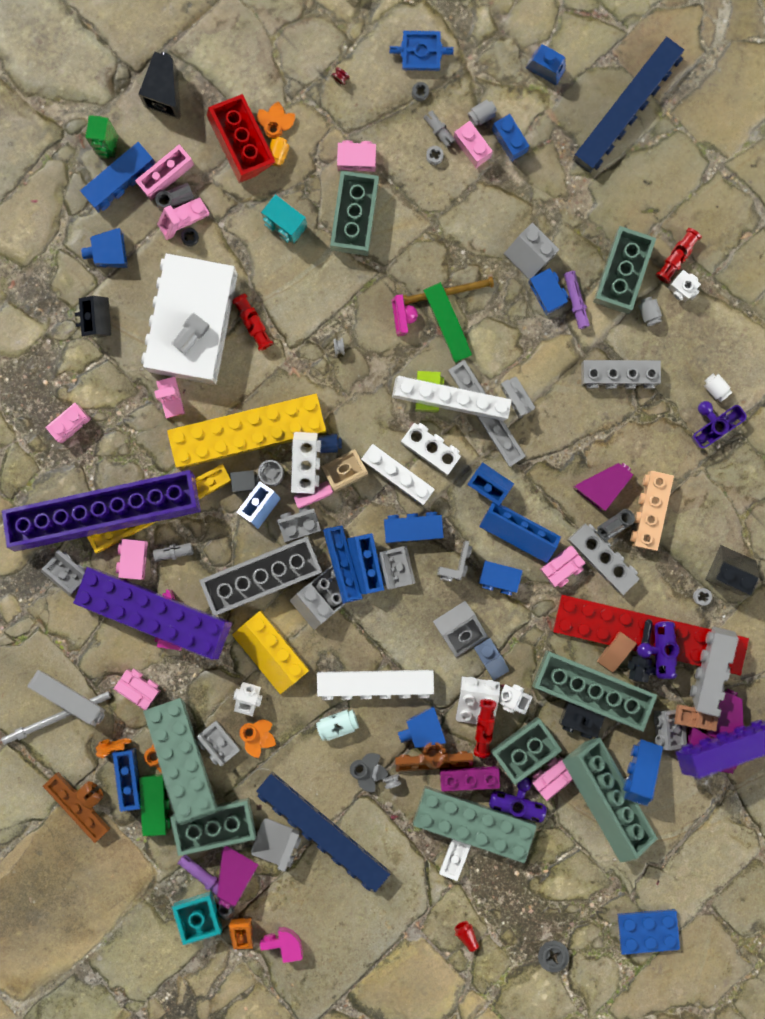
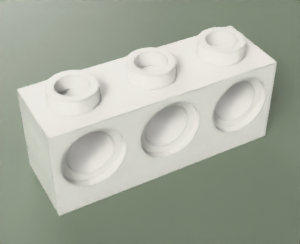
M414 423L401 440V444L448 476L461 457L459 455L460 451L452 445L446 446L443 443L444 439L437 434L432 436L427 432L429 429L423 424L419 423L417 425ZM412 433H420L422 439L419 442H414L411 439ZM429 443H434L437 446L435 453L427 451L426 446ZM445 454L451 455L453 462L445 464L442 461V456Z
M294 432L291 492L314 494L315 487H319L320 476L316 475V469H320V458H317V452L321 450V440H317L318 433ZM308 443L311 445V447L307 448L304 447L302 444ZM303 461H308V462H310L311 464H310V465H305V464H303L302 462H303ZM305 478L308 479L310 482H303L301 479Z

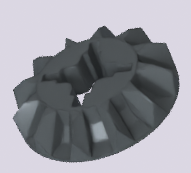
M555 940L545 942L540 947L538 960L546 971L559 972L567 966L569 952L562 942ZM550 949L554 953L558 952L556 956L557 963L552 958L548 959L550 957Z

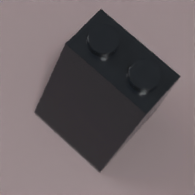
M154 51L138 95L144 107L180 119L177 68L171 55L165 52L157 53Z
M720 545L705 580L740 596H752L759 580L757 562L752 558Z

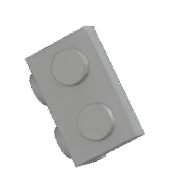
M407 546L379 552V564L384 574L383 581L388 590L416 583Z
M57 550L55 556L41 569V572L69 596L80 587L86 571L81 565H76L67 553H62L60 550Z
M217 720L196 736L199 739L197 743L203 750H208L211 754L209 757L215 765H224L241 750Z

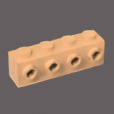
M649 471L648 475H644L642 483L645 486L644 493H641L639 496L638 504H641L640 511L636 512L634 521L637 525L630 537L633 547L658 551L674 479L673 475L656 471Z

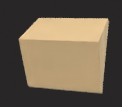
M355 449L321 466L334 492L368 476V472Z

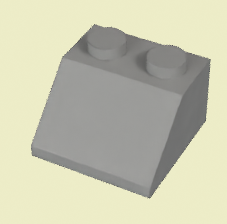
M531 223L504 252V255L530 279L557 255L559 248Z
M466 601L433 621L455 657L463 654L488 637Z

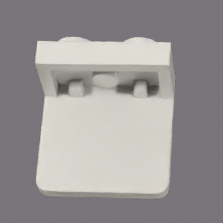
M462 677L456 720L477 724V717L481 709L479 705L482 699H491L497 703L496 709H494L495 717L500 697V682L476 679L474 677Z

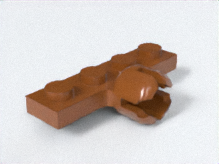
M432 742L425 745L422 754L418 756L400 755L395 757L396 772L473 767V753L460 751L457 754H449L442 744L435 742V745H432Z
M57 772L43 785V788L88 837L96 843L111 829L94 811V806L103 799L101 788L93 794L91 791L97 784L88 781L79 790H75Z

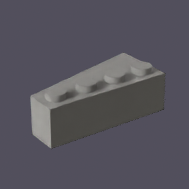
M713 626L711 632L707 633V647L701 653V667H698L696 670L695 679L697 680L690 690V696L697 712L720 716L721 710L718 708L719 700H724L725 696L723 683L729 679L730 667L728 663H733L738 642V636L735 631Z

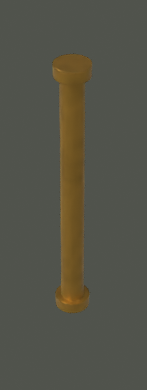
M492 276L485 280L444 288L448 296L489 286L493 288L494 281ZM424 293L412 296L403 295L405 306L427 300Z

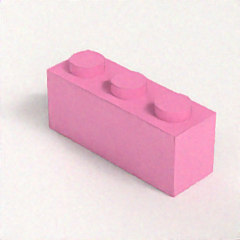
M179 144L135 181L149 200L152 201L158 192L165 190L193 167L194 163Z

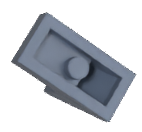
M491 638L473 647L493 681L510 671Z

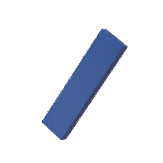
M343 525L325 528L323 532L343 604L363 599Z

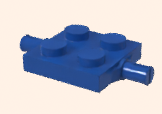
M403 31L401 46H389V54H401L402 70L440 71L442 55H454V47H442L441 31Z

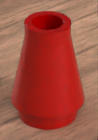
M468 921L457 924L454 930L458 939L468 948L469 952L478 949L479 944L472 924H469Z

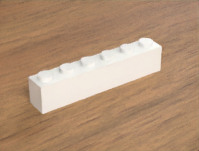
M401 376L395 379L392 398L502 421L508 419L512 401L511 399Z
M433 670L317 672V696H322V700H333V696H341V699H353V696H360V699H372V695H380V699H390L391 695H399V698H410V695L417 694L418 698H430V694H434Z

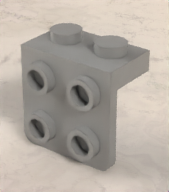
M469 541L463 542L457 570L444 567L438 568L437 575L441 576L440 580L452 582L453 579L461 580L462 577L466 576L468 565L464 564L466 558H470L472 546H469Z
M265 818L258 831L251 854L279 865L277 869L285 872L286 867L290 868L294 856L291 854L293 849H298L302 839L298 837L300 831Z

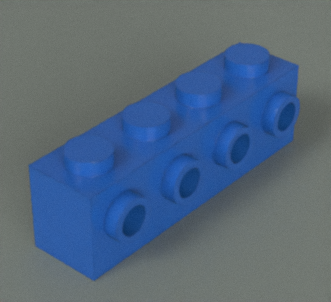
M137 142L80 191L97 212L104 211L110 206L112 200L120 198L129 186L137 184L135 180L156 163L144 147Z
M494 502L491 503L479 526L546 563L555 552L561 536L501 504L498 506Z

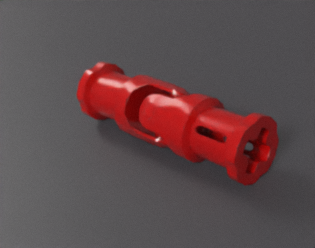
M692 228L686 230L684 238L678 241L671 255L664 261L665 265L655 274L659 280L670 284L674 273L679 271L681 263L685 262L689 257L697 240L702 238L699 232Z
M241 294L231 302L236 305L240 312L239 316L248 329L250 336L254 337L259 346L258 350L263 351L274 343L266 334V328L255 308L251 307L247 300V294Z
M491 699L480 700L479 706L481 709L477 717L475 733L476 747L473 753L479 758H488L490 756L489 747L493 739L495 723L494 709H496L497 704Z

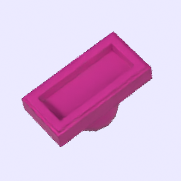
M403 294L396 295L391 300L397 336H404L408 333L407 324L414 323L418 318V312L415 307L410 305L404 306Z

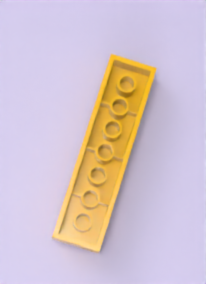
M317 393L167 430L177 469L292 442L294 432L318 433V435L327 433Z

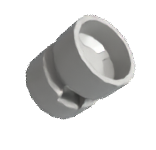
M274 460L263 462L258 469L260 480L270 487L279 485L285 476L282 466Z

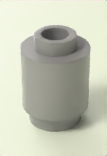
M484 100L471 108L467 115L474 126H480L495 117L497 109L492 101Z
M652 297L641 300L642 304L638 305L644 323L647 326H652L662 322V313L657 299L652 300Z

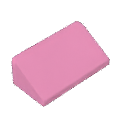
M325 481L319 484V487H315L314 494L299 493L294 496L297 507L301 509L332 495L333 491L329 482Z

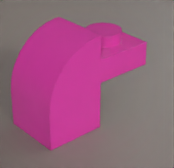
M279 927L278 936L272 933L261 938V951L281 948L283 963L303 959L301 940L292 929Z

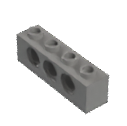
M583 524L567 541L620 595H624L639 580L636 576L638 572L631 565L628 567L623 562L625 559L620 553H614L610 549L611 544L608 541L600 539L596 535L598 531L591 524ZM589 539H593L596 543L593 550L588 549L586 546ZM602 553H606L609 556V561L606 564L600 561ZM617 566L622 569L620 577H616L613 573L614 568Z

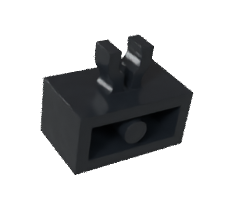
M88 296L79 298L80 312H75V316L80 317V323H76V327L81 328L82 337L100 338L112 336L109 297Z
M566 701L559 724L563 725V730L572 733L574 730L581 732L580 736L592 739V736L598 738L605 716Z

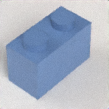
M259 482L237 513L248 523L259 529L281 498L272 489Z

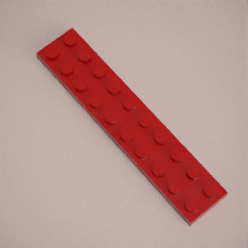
M561 595L552 632L610 645L620 631L637 643L632 651H637L642 641L644 624L647 619L653 622L649 641L652 647H655V624L657 622L671 621L676 625L674 627V634H676V644L679 647L677 661L701 666V653L707 647L706 636L712 629ZM658 627L659 635L664 634V627ZM738 636L733 663H728L731 674L741 676L749 638ZM666 646L665 653L668 655L670 650L669 647Z

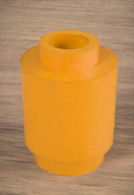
M276 137V139L271 140L269 149L276 161L273 166L281 167L282 163L285 162L290 145L284 138Z

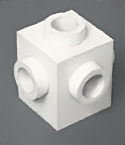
M682 270L668 289L673 292V296L677 300L686 302L689 298L693 300L700 292L698 287L701 284L695 275L688 274Z
M242 682L240 689L236 688L233 700H236L234 711L253 716L256 706L260 707L263 696L259 695L261 687Z
M505 684L500 693L498 703L504 705V710L513 714L515 711L526 714L533 696L524 693V688L516 684L513 687Z

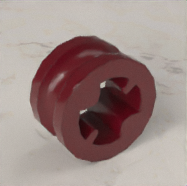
M336 67V72L332 73L331 77L340 85L345 86V81L349 80L350 76L343 69Z

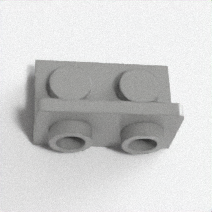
M513 377L510 380L507 379L500 384V388L506 398L512 400L511 406L519 418L535 409L517 377Z
M309 506L299 509V513L294 515L291 512L280 515L281 519L277 520L284 542L321 531L315 509H310Z
M676 709L654 711L655 742L657 745L663 746V750L682 749V746L687 745L686 727L674 724Z

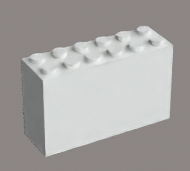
M165 254V259L162 258L160 263L162 274L161 278L158 277L156 288L158 289V295L154 296L153 308L155 310L154 315H151L149 319L151 330L150 334L146 335L145 345H147V350L142 355L141 364H144L143 367L149 373L216 385L232 307L231 301L234 297L238 276L237 271L231 265ZM195 313L210 326L207 332L200 339L198 338L189 351L184 354L172 342L184 328L183 325L188 317Z

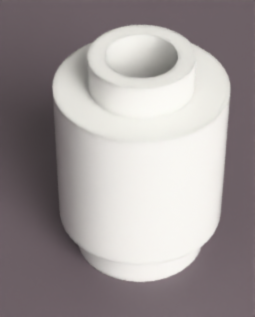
M712 374L705 380L706 384L704 387L715 400L718 399L722 402L732 393L731 387L719 374L716 376Z

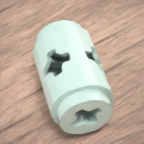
M345 710L316 722L322 741L338 738L355 732V729L359 728L353 710Z

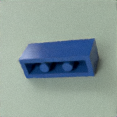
M427 512L426 516L418 517V513L407 514V518H399V515L387 516L388 519H384L386 543L443 539L442 515H437V512Z
M373 533L347 538L361 594L384 590Z
M642 739L637 745H633L631 750L633 759L627 768L629 778L626 779L623 791H626L624 799L645 806L651 802L663 746Z
M136 748L117 750L113 752L120 812L140 809V783Z

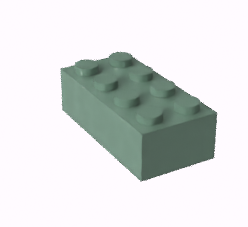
M341 171L330 243L331 251L364 256L369 255L379 176Z
M622 226L618 228L593 303L629 315L633 310L656 238Z
M249 798L217 804L219 812L184 825L178 824L175 814H173L170 819L178 856L255 840L257 833Z

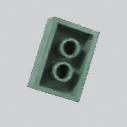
M538 717L491 749V752L514 785L562 751Z

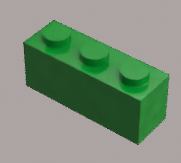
M89 115L86 140L98 157L103 159L115 157L119 135L109 118Z
M163 774L142 775L139 777L142 836L166 835L169 832L168 829H171L170 817L168 818L167 810H170V798H167L166 795L167 787Z

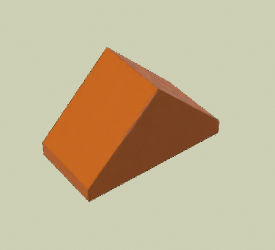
M252 917L232 918L229 929L233 950L253 949Z

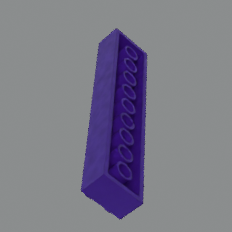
M190 470L1 511L6 546L8 549L17 552L199 513L201 509L195 475Z

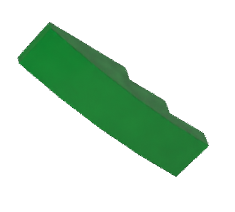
M441 282L423 289L453 361L456 363L471 356L472 353Z

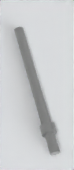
M107 691L89 700L99 704L110 699L111 695ZM64 710L25 728L15 729V732L1 738L2 743L5 745L17 739H24L28 734L73 714Z

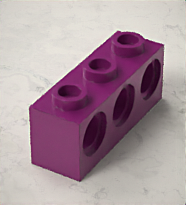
M497 766L439 769L441 791L500 788L499 768Z

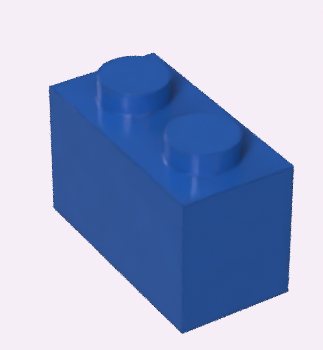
M511 114L494 122L492 131L511 162L528 152L529 144Z
M550 268L530 278L528 281L545 315L565 306L569 298L564 288L561 289L558 284V275L555 271L552 272Z
M482 463L467 485L500 506L514 483L485 463Z
M484 561L478 583L483 584L482 588L493 591L495 587L501 589L500 593L512 596V592L517 593L523 570Z

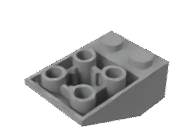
M333 565L290 600L314 630L346 604L342 602Z

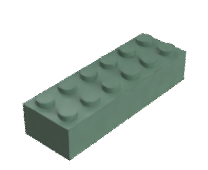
M547 650L532 685L536 689L641 731L645 729L657 698L656 694Z
M178 698L144 710L143 712L177 823L184 825L219 812L185 702Z
M598 737L583 742L562 761L620 863L635 860L658 838L638 803L624 799L626 792L623 791L625 780L601 738Z
M426 785L424 786L413 819V826L522 863L526 861L537 827L535 822L492 809Z

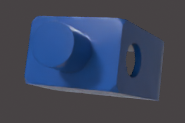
M541 44L534 52L526 69L557 86L566 70V60L563 55Z
M120 228L90 237L91 247L81 248L83 260L93 258L94 264L97 267L128 268L124 236Z
M434 706L406 720L409 729L398 732L401 743L413 740L415 748L425 747L430 742H432V745H435V742L440 744L446 743Z

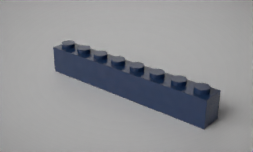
M666 36L575 153L572 159L589 173L593 169H599L604 162L602 160L605 154L609 156L615 148L613 143L617 139L620 141L627 132L624 130L627 125H633L638 118L636 116L638 111L641 110L643 112L649 104L648 98L651 95L654 97L661 88L659 84L662 80L666 82L672 74L670 71L672 67L675 66L677 68L684 59L682 57L684 52L682 47Z
M273 771L256 790L258 793L257 797L264 803L268 801L273 806L274 812L280 816L283 814L287 817V822L292 827L300 828L303 831L302 835L309 841L313 839L318 844L317 848L323 853L328 852L333 856L331 859L338 866L342 864L346 867V872L352 878H359L362 881L361 885L368 891L372 889L376 893L390 876L388 868Z

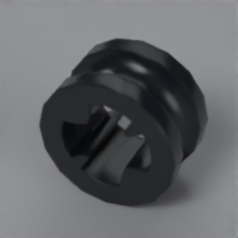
M186 228L181 233V239L185 245L192 247L198 243L199 235L195 229ZM186 234H195L193 235V241L190 239L188 241L185 240L187 239Z

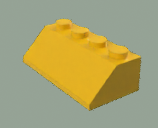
M262 610L232 634L279 694L283 693L310 671Z

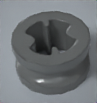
M417 82L413 86L412 97L417 101L425 100L429 94V87L424 82ZM417 88H419V89L423 88V89H424V92H423L424 95H421V94L418 95V94H416V93H417Z

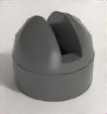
M220 905L218 908L220 918L231 920L234 916V908L229 907V909H226Z

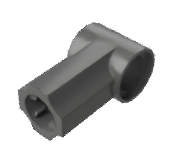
M186 183L169 191L163 190L158 192L155 200L158 209L163 212V209L170 205L174 208L194 200V196L190 186ZM162 199L170 200L166 205L160 204Z
M628 509L621 510L618 514L597 527V534L601 539L608 541L634 523V514Z

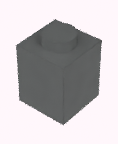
M254 470L230 473L233 493L253 491L260 482L258 474L255 475Z

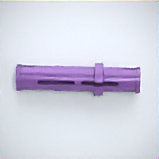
M567 272L564 274L572 302V313L575 314L578 329L589 327L590 323L586 313L587 307L584 305L576 272Z
M183 855L177 864L200 881L207 891L211 890L217 895V877L211 876L191 858Z

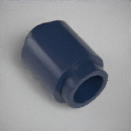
M319 434L317 440H321L320 453H338V449H342V438L338 437V434Z

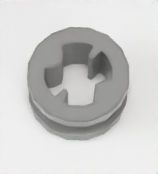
M438 146L430 147L426 154L427 161L431 165L441 163L443 160V150ZM433 151H434L435 154H437V153L440 154V155H438V159H435L434 157H432V158L430 157V156L432 155V152H433Z
M343 338L339 341L333 339L335 356H338L340 353L345 355Z
M706 588L697 589L693 594L694 602L698 605H708L712 600L711 592ZM700 592L702 594H707V597H705V602L703 600L698 599V596H700L698 594Z
M399 774L382 779L386 783L385 789L402 784L398 780Z

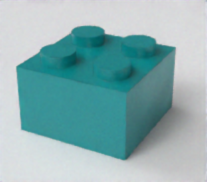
M276 194L261 212L265 222L264 226L272 232L274 230L280 234L279 237L286 243L290 241L292 244H295L308 227L306 217Z
M212 891L175 902L172 906L183 945L221 934L223 926Z

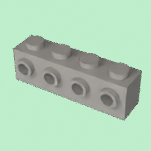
M584 360L581 363V386H586L587 389H598V386H606V389H617V386H625V389H636V386H644V389H655V386L661 384V360Z

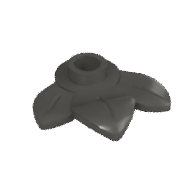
M366 754L362 760H355L350 766L351 775L358 779L359 786L365 791L375 792V781L382 780L388 776L386 769L378 764L380 760L379 754ZM362 766L363 771L360 773L357 772L356 767Z

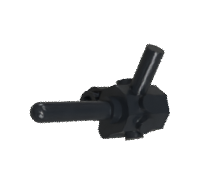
M650 619L645 621L641 643L649 644L653 625ZM637 652V655H633L632 661L628 663V668H630L629 679L648 682L649 675H656V663L655 666H652V658H642ZM660 666L659 673L666 674V667Z

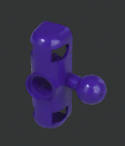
M703 401L698 405V411L701 415L707 416L711 422L695 432L692 440L698 448L704 449L745 421L747 415L739 405H735L717 417L713 412L712 404L708 401ZM738 419L741 421L736 425L733 424ZM715 423L722 425L721 432L715 430ZM706 441L709 442V444L706 445L705 447L702 446V444L705 443Z
M671 621L657 622L655 624V647L648 643H641L637 648L638 655L642 658H648L651 654H656V675L659 679H675L677 677L675 667L677 666L679 647L676 644V634H674V627L676 625ZM658 627H664V634H658ZM666 646H668L670 650L668 655L665 653ZM660 666L666 667V674L659 673Z
M525 777L516 784L518 788L517 796L494 790L491 793L489 806L492 809L536 822H543L546 817L547 807L545 804L524 798L526 791L530 790L532 782L528 777ZM502 793L505 795V798L498 797L497 794ZM516 802L523 804V809L519 812L514 811L512 808ZM535 804L542 805V809L535 808Z

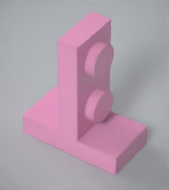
M199 197L175 209L171 205L165 207L157 225L166 240L174 237L177 230L208 217L209 211Z
M176 377L156 381L158 390L154 391L155 396L163 405L166 419L184 415L185 411Z

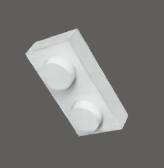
M451 839L439 874L458 881L471 845Z

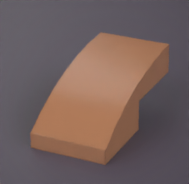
M619 631L597 662L611 672H614L637 643Z
M677 705L674 724L716 731L718 716L697 712L694 707Z

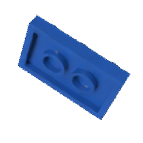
M675 909L617 914L620 951L622 955L680 950L677 911Z

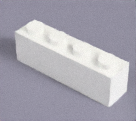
M374 444L370 446L361 459L364 464L422 506L435 490Z

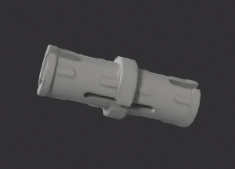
M433 110L428 112L430 117L425 115L423 119L433 129V134L441 139L445 147H450L449 141L454 144L456 139L446 129V124L441 123Z
M191 543L177 546L170 545L168 548L153 550L155 562L167 559L176 560L181 556L193 555Z

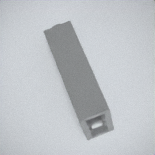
M37 670L27 686L92 726L100 724L105 716L103 714L105 712L104 708L40 670Z

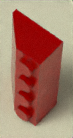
M243 94L208 107L207 118L239 183L258 176L276 162Z

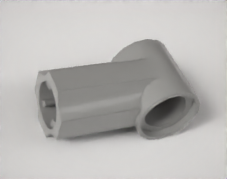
M193 313L185 321L184 328L172 344L186 354L196 340L200 339L207 332L210 325Z

